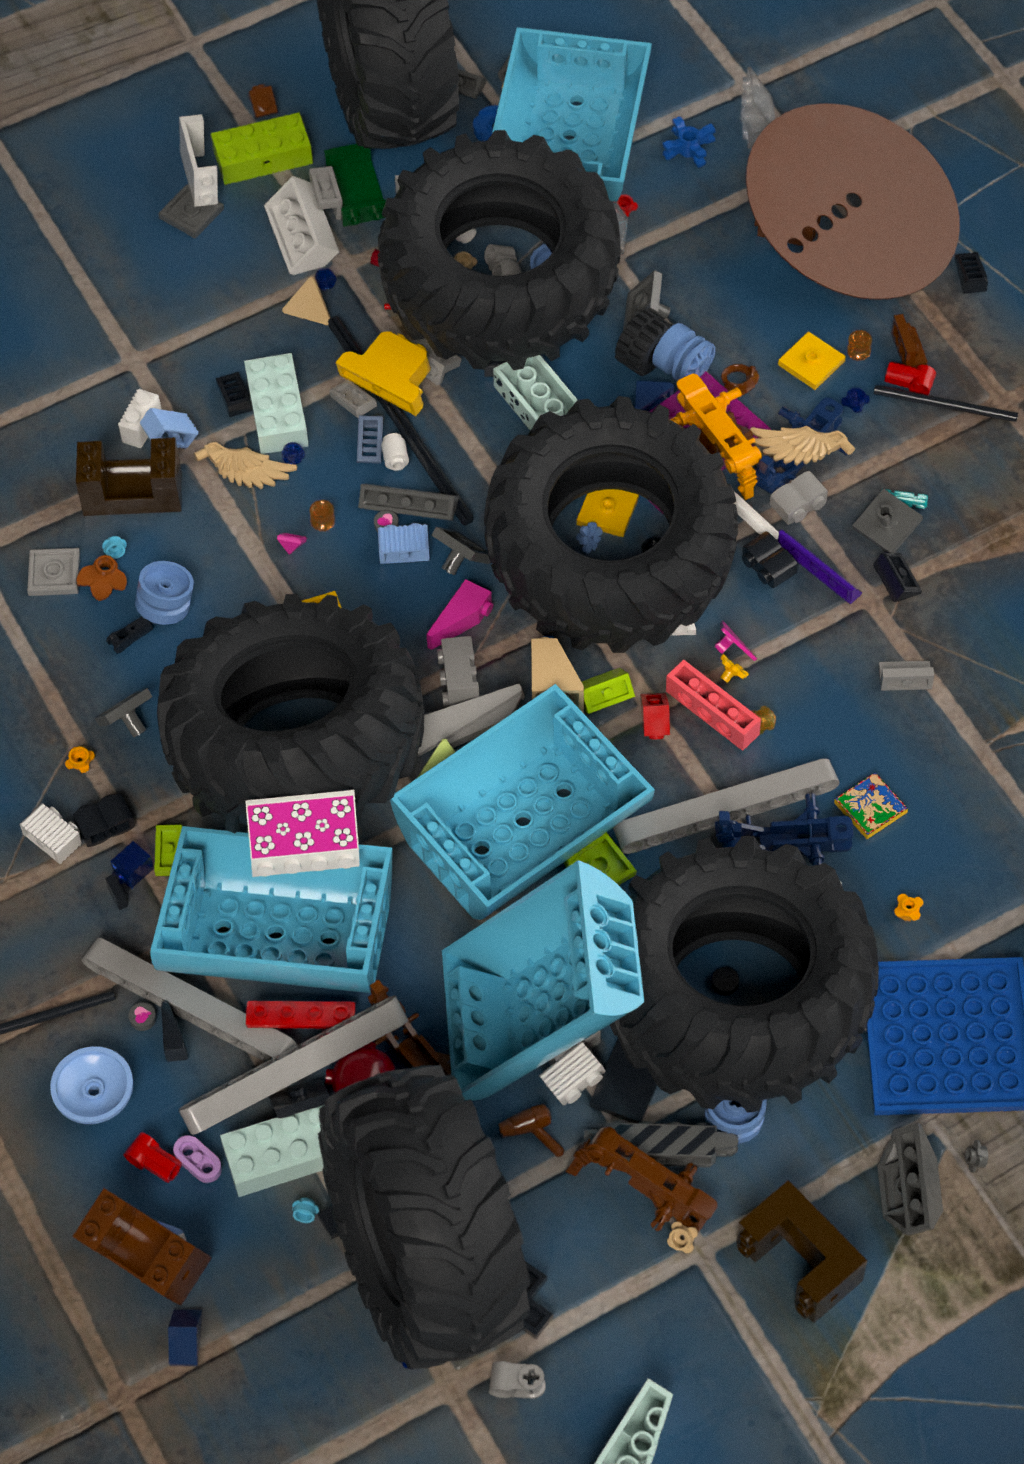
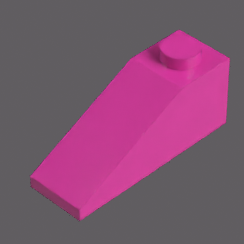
M465 579L428 631V648L432 650L440 646L441 639L454 638L478 625L484 616L487 617L493 609L491 591Z

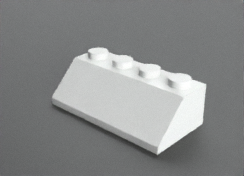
M292 176L264 207L289 273L295 275L325 267L339 253V249L323 209L319 210L312 184Z

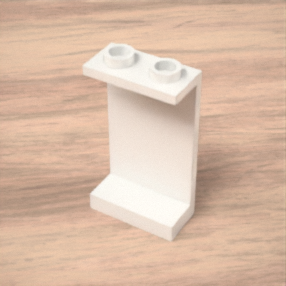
M201 114L179 117L180 153L194 206L218 204L217 167L198 168L195 157L204 156L203 116Z

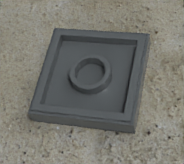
M186 184L158 214L159 219L196 239L224 210V206L218 201V204L195 207L190 187Z

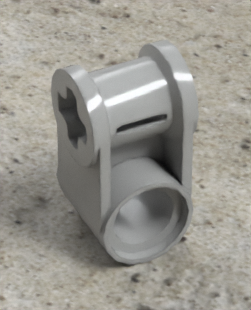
M505 1361L492 1363L489 1388L491 1395L500 1398L536 1399L544 1393L546 1388L544 1373L537 1365L514 1364ZM531 1379H536L534 1380L533 1385H528Z

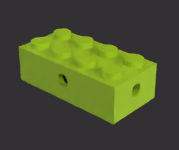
M300 113L211 133L213 152L224 185L313 164L311 145Z

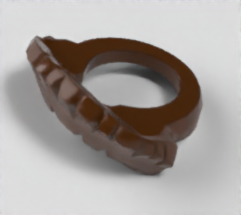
M743 364L730 365L723 370L721 375L725 389L730 391L738 387L742 395L755 388L759 380V374L755 367H748ZM733 372H742L746 375L747 380L738 384L728 381L727 377Z

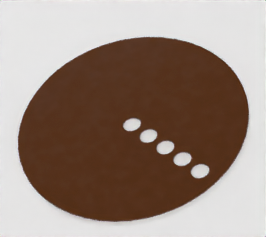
M813 104L795 108L782 114L766 126L756 139L748 157L746 168V189L752 213L771 246L787 263L805 277L823 287L844 295L873 300L892 299L910 295L934 282L950 263L957 247L960 231L959 211L953 189L941 166L931 153L915 137L897 124L873 112L849 105ZM849 193L858 195L861 199V206H850L846 201V195ZM832 206H843L847 211V216L843 219L835 217L831 211ZM819 216H826L831 220L832 228L830 230H824L818 226L817 218ZM806 227L814 229L817 232L818 239L813 242L806 240L802 235V230ZM796 239L800 241L803 245V251L800 253L792 252L787 246L788 240Z

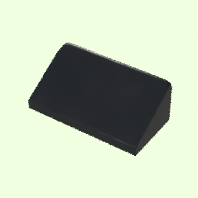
M882 553L874 562V568L894 602H899L922 593L919 584L901 553Z

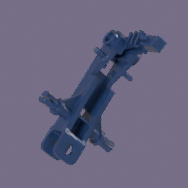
M826 397L821 400L806 419L801 417L799 412H793L785 406H782L778 415L789 420L792 428L808 426L816 432L830 433L836 431L842 424L840 415L843 413V406L835 400ZM831 406L834 408V411L825 408ZM842 448L838 449L845 456L848 455ZM767 455L762 456L759 463H757L758 468L755 470V475L757 476V483L755 485L772 494L778 488L796 478L795 475L805 464L803 461L798 465H795L794 461L784 464L783 459L774 461ZM779 467L785 469L782 474L776 473L775 470Z
M809 793L805 795L806 808L804 813L794 821L771 822L770 827H759L751 825L750 815H746V824L730 820L729 811H719V821L715 822V831L722 848L735 847L742 836L760 837V847L762 849L774 852L785 844L798 847L800 853L809 858V862L814 866L824 862L825 858L821 852H846L851 850L853 823L852 819L848 816L818 819L820 809L816 805V795L811 793L810 802ZM798 834H808V838L798 839Z

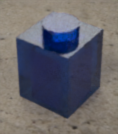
M134 841L110 861L113 870L111 874L116 875L120 884L125 883L131 889L154 869L151 856Z

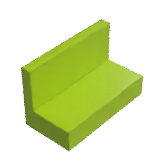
M621 668L581 681L584 686V708L588 714L635 697L629 674Z

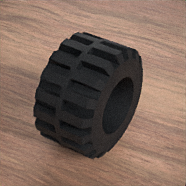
M651 310L641 311L622 331L616 345L615 359L640 376L649 374L656 368L652 363L655 348L662 336L673 325Z

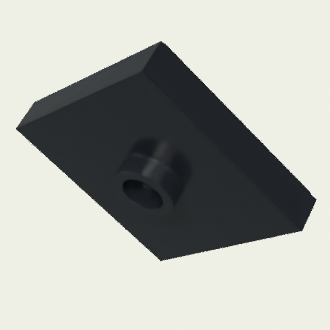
M321 1078L275 1092L269 1096L272 1107L279 1119L325 1105L324 1101L330 1097Z

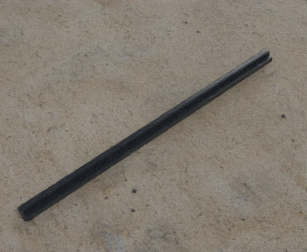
M338 316L330 318L328 326L345 352L363 355L364 353ZM375 395L440 493L459 496L455 515L461 524L466 526L474 521L473 514L402 409Z

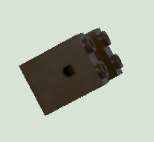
M176 437L151 439V459L106 461L102 441L77 442L76 486L83 515L181 512L182 469Z
M789 1180L738 1223L736 1246L745 1258L750 1257L756 1263L779 1242L785 1239L813 1268L797 1284L794 1304L795 1309L804 1319L809 1318L815 1323L864 1279L867 1259Z

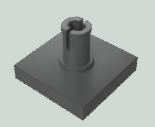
M654 270L628 292L623 330L638 313L646 309L651 310L664 320L669 316L670 307L659 303L662 282L661 273Z
M883 489L852 526L855 531L886 553H895L920 524L923 517Z
M436 527L433 531V537L452 549L441 567L443 570H447L446 572L456 575L464 558L474 562L490 564L488 552L457 531Z
M148 688L138 690L94 719L99 727L110 725L116 720L122 719L134 738L147 730L134 710L153 696Z

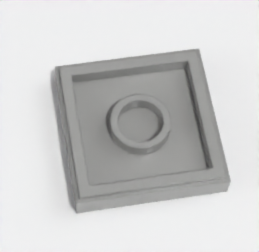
M79 548L30 550L28 595L78 594Z

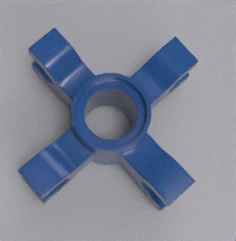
M681 116L672 119V123L675 125L672 128V132L679 139L663 143L665 148L663 156L665 159H672L680 153L684 157H692L698 168L706 165V161L703 158L706 156V152L700 145L715 141L713 133L716 132L714 126L708 124L698 131L695 127H686Z

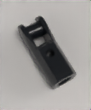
M141 616L126 627L111 633L107 637L106 642L109 645H113L115 653L118 654L151 632L153 628L150 621Z

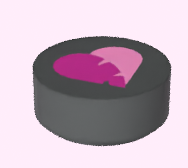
M380 511L374 517V528L377 532L379 527L383 528L387 525L399 526L398 517L392 511Z
M148 1003L135 1004L129 1011L130 1024L138 1031L149 1030L156 1023L155 1010Z

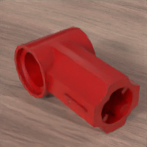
M891 361L887 368L885 382L909 388L910 392L929 395L936 377V371L928 365H918L914 368Z
M143 1132L139 1133L123 1154L126 1160L138 1169L145 1168L167 1183L175 1179L182 1166L180 1160L161 1149L152 1137Z

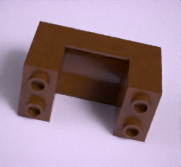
M105 1188L72 1236L141 1280L142 1283L180 1306L212 1259L208 1254Z

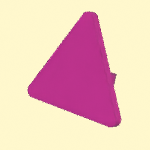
M722 621L720 627L725 636L715 644V648L723 654L732 643H735L755 661L757 659L755 655L729 626Z

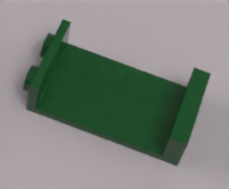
M356 143L324 150L325 166H332L342 198L341 221L343 227L385 218L382 216V211L386 199L383 200L371 160V149L358 146Z

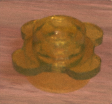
M762 706L758 711H752L761 718L760 735L767 729L773 730L775 728V714L767 706Z

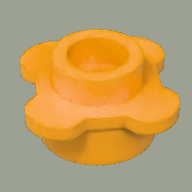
M74 747L69 752V759L65 761V766L68 769L74 768L81 773H86L90 769L89 764L91 760L95 758L94 752L88 751L84 747Z
M900 894L897 897L899 903L898 907L894 910L895 915L905 921L918 920L921 916L919 909L923 906V900L920 897L912 898L906 894Z

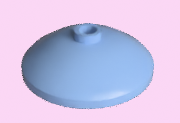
M104 1047L81 1048L67 1055L57 1065L51 1078V1096L56 1108L66 1118L81 1124L101 1123L116 1116L129 1102L133 1091L132 1073L125 1059L113 1050ZM94 1090L99 1091L95 1096L90 1095Z

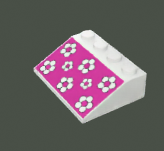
M354 790L245 800L252 877L339 868L347 869L360 866Z

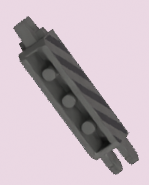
M615 1120L611 1123L606 1122V1126L614 1128L617 1134L663 1166L686 1167L688 1163H692V1167L710 1168L716 1162V1157H733L738 1150L739 1140L734 1133L717 1132V1126H711L708 1123L683 1125L680 1122H669L667 1124H655L652 1121L627 1123L623 1120ZM599 1129L585 1130L584 1142L589 1138L592 1140Z

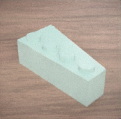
M648 1379L595 1464H651L673 1394Z

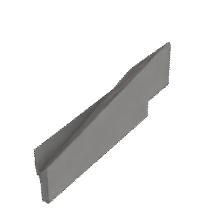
M515 684L424 715V734L422 745L418 750V757L438 746L442 739H446L452 748L471 741L516 711L520 700L525 698L521 685Z

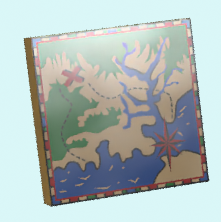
M876 772L834 800V804L845 816L852 819L853 825L866 839H869L908 812V807Z

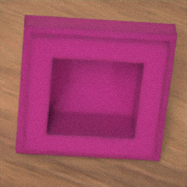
M282 533L277 536V540L289 555L307 541L305 536Z

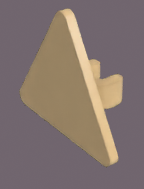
M310 276L282 309L285 314L325 325L329 324L328 320L331 318L314 276Z

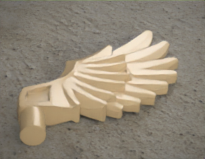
M808 426L801 428L781 427V431L753 427L750 429L753 435L759 437L755 439L756 441L753 444L767 448L763 450V455H774V461L783 459L784 464L794 461L795 465L802 461L804 464L809 463L811 460L816 462L818 459L822 460L826 453L829 455L839 448H842L848 455L852 454L855 450V447L848 441V438L840 431L821 433L812 430Z
M212 442L205 445L203 449L194 452L197 461L209 457L215 467H218L219 474L224 479L228 476L231 483L235 479L238 486H242L243 482L248 488H252V483L259 489L263 488V484L274 487L275 481L272 479L288 480L289 474L284 472L297 470L296 465L272 461L269 459V455L256 453L248 447L230 449L221 446L217 442Z

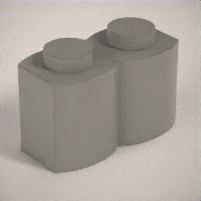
M807 471L796 477L791 483L785 484L770 495V505L787 525L793 522L798 523L806 517L807 512L819 510L826 504L828 491L810 471Z

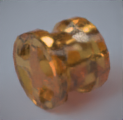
M863 330L852 332L848 338L847 353L849 357L857 361L867 359L871 353V335Z
M326 500L315 501L311 505L309 513L312 527L318 531L330 530L335 524L333 505Z

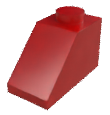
M666 693L640 694L644 736L657 740L663 739L664 735H670L669 703Z

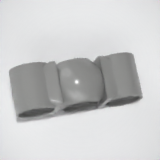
M489 244L487 246L484 258L486 264L489 265V270L492 271V275L508 276L522 273L521 267L516 262L517 258L513 247Z

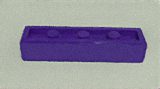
M783 530L779 531L778 542L781 547L787 550L796 562L846 602L852 604L862 595L859 589L794 537Z

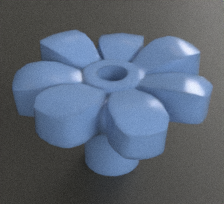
M589 522L587 526H582L580 533L576 536L579 543L583 545L582 551L585 553H590L591 550L595 551L597 543L601 540L599 536L603 534V531L600 527H597L595 522Z

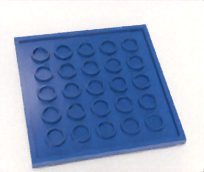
M1023 957L878 962L877 996L874 997L875 1007L872 1018H869L866 1027L874 1115L1024 1111Z

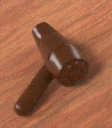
M544 1104L528 1107L498 1124L502 1139L531 1132L555 1156L561 1157L564 1155V1148L543 1129L551 1124V1113Z

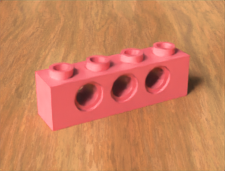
M685 660L680 662L667 675L666 692L742 751L760 735L761 718Z

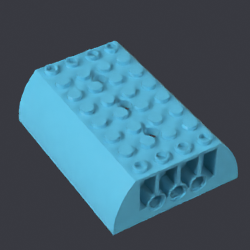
M517 27L493 132L494 130H506L511 140L523 142L532 135L542 136L554 153L568 149L577 153L585 171L597 172L603 179L609 200L613 201L615 205L623 190L652 43ZM581 102L582 104L575 106L572 103ZM566 136L575 137L572 140L565 139Z
M555 684L396 792L394 797L390 799L396 821L409 847L473 919L482 920L649 803L654 796L655 789ZM561 789H567L571 794L568 797H560L557 795V792ZM521 817H525L530 820V823L520 826L516 821ZM479 846H485L489 851L486 854L480 855L475 852V849Z
M182 826L150 950L153 966L158 971L371 993L370 985L376 981L390 909L392 848L358 844L359 867L252 877L248 833L236 832L234 834L225 830ZM221 927H227L230 929L226 933L217 932V930ZM276 932L282 934L277 939L269 937L272 933ZM326 938L335 940L332 944H325L322 941Z
M579 860L442 950L451 1074L457 1079L466 1101L469 1099L471 1101L480 1100L495 1094L644 1003L633 901L610 877L597 868Z

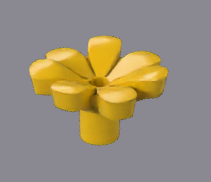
M722 654L720 659L726 670L720 676L721 679L728 683L733 676H739L744 679L749 675L747 671L743 670L742 666L734 664L725 654Z

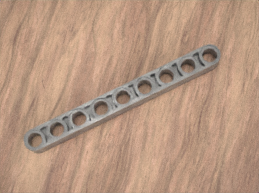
M819 759L623 820L613 830L622 852L625 854L635 853L715 828V822L719 821V811H729L730 820L737 821L746 818V815L753 816L804 800L805 795L809 793L811 798V793L817 796L830 792L839 785V780L830 760Z
M96 938L82 958L83 964L90 970L160 1007L162 1001H168L173 1014L264 1062L297 1046V1043L292 1038L274 1028H247L246 1014L166 971L156 970L152 964L105 939Z
M391 996L188 1102L178 1111L191 1135L197 1134L399 1028L408 1019L397 997Z

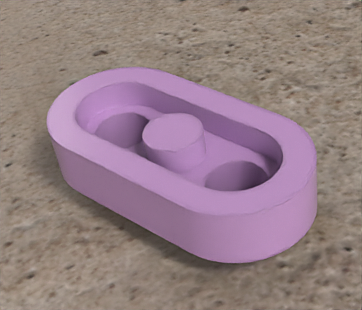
M183 1136L175 1142V1158L180 1160L182 1166L199 1181L210 1183L219 1178L222 1171L219 1158L197 1138ZM187 1150L193 1151L189 1156L184 1155V1152ZM206 1167L213 1168L209 1173L203 1172Z

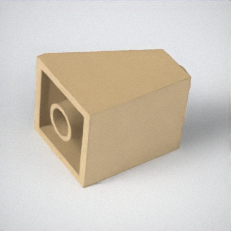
M548 637L531 639L532 700L556 684L584 714V686L558 639Z

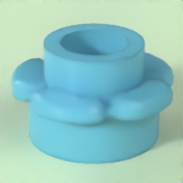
M111 536L102 544L104 553L113 559L120 558L125 554L127 544L119 536Z
M301 1198L292 1204L293 1217L299 1222H313L315 1215L319 1213V1207L310 1198Z

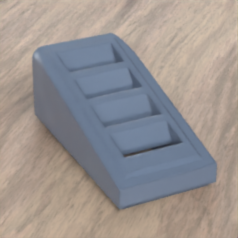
M359 416L357 463H381L383 416ZM364 428H378L377 431H364ZM363 436H377V439H363ZM363 444H377V448L363 447ZM362 452H374L376 457L362 456Z

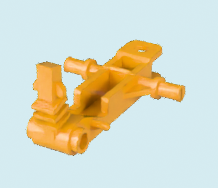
M690 374L677 381V388L680 393L677 395V400L686 412H678L676 417L670 420L681 426L695 424L698 428H701L712 444L717 443L721 451L720 455L725 459L724 463L728 472H734L737 475V481L740 483L738 490L744 499L747 500L753 497L757 476L752 466L759 463L762 455L757 446H751L756 441L755 438L747 440L726 413V408L730 401L742 396L740 389L736 387L728 392L723 391L719 394L720 396L714 398L697 374ZM734 435V443H738V445L730 448L729 444L724 440Z

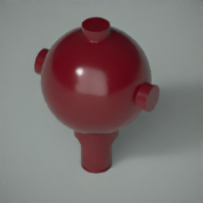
M370 1042L338 1059L334 1069H326L325 1084L332 1085L334 1093L356 1082L396 1069L391 1059L384 1052L376 1049L374 1042Z

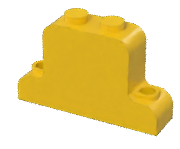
M385 331L379 334L363 355L345 352L335 362L340 376L414 416H417L422 410L423 401L421 395L423 391L418 386L431 369L427 350L418 343L415 345L409 342L399 333L394 334L390 331Z

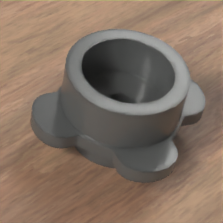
M975 1140L974 1144L969 1146L965 1152V1161L969 1164L970 1172H975L976 1168H985L988 1162L987 1147L981 1145L979 1140Z

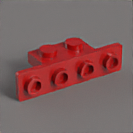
M248 1001L246 1027L329 1029L354 1016L356 1006L355 1002Z

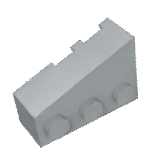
M472 637L441 639L442 649H437L438 664L444 665V670L439 671L441 686L446 685L447 691L442 692L443 707H450L479 697Z

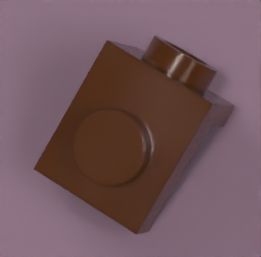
M265 84L253 86L252 90L248 93V98L251 100L255 119L277 114L278 110L271 86L265 87Z

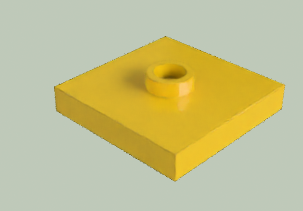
M808 331L778 360V366L816 390L845 362L846 356Z
M615 489L588 493L578 515L577 525L587 526L589 522H595L597 527H600L604 533L624 537L639 500V495Z

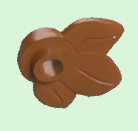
M102 555L94 561L93 565L85 566L80 570L77 576V585L90 586L92 596L96 600L102 601L111 595L113 589L124 591L127 585V578L123 572L118 570L117 562L111 556ZM108 567L109 570H102L101 568Z

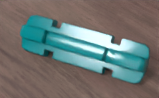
M885 489L909 507L913 505L921 509L927 507L928 495L918 493V496H916L912 492L895 490L893 493L891 490Z

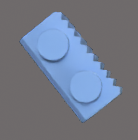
M150 408L140 421V425L150 440L153 438L176 437L177 448L180 447L181 449L188 448L198 435V430H196L192 420H189L185 413Z
M413 523L403 527L387 525L383 528H378L380 564L430 561L428 528L426 524Z

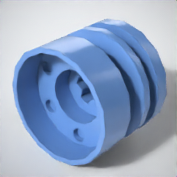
M677 323L668 329L658 342L653 353L652 363L664 373H672L673 379L677 381L690 374H697L700 377L710 367L716 348L713 343L706 341L704 337L696 336L695 332L684 324Z

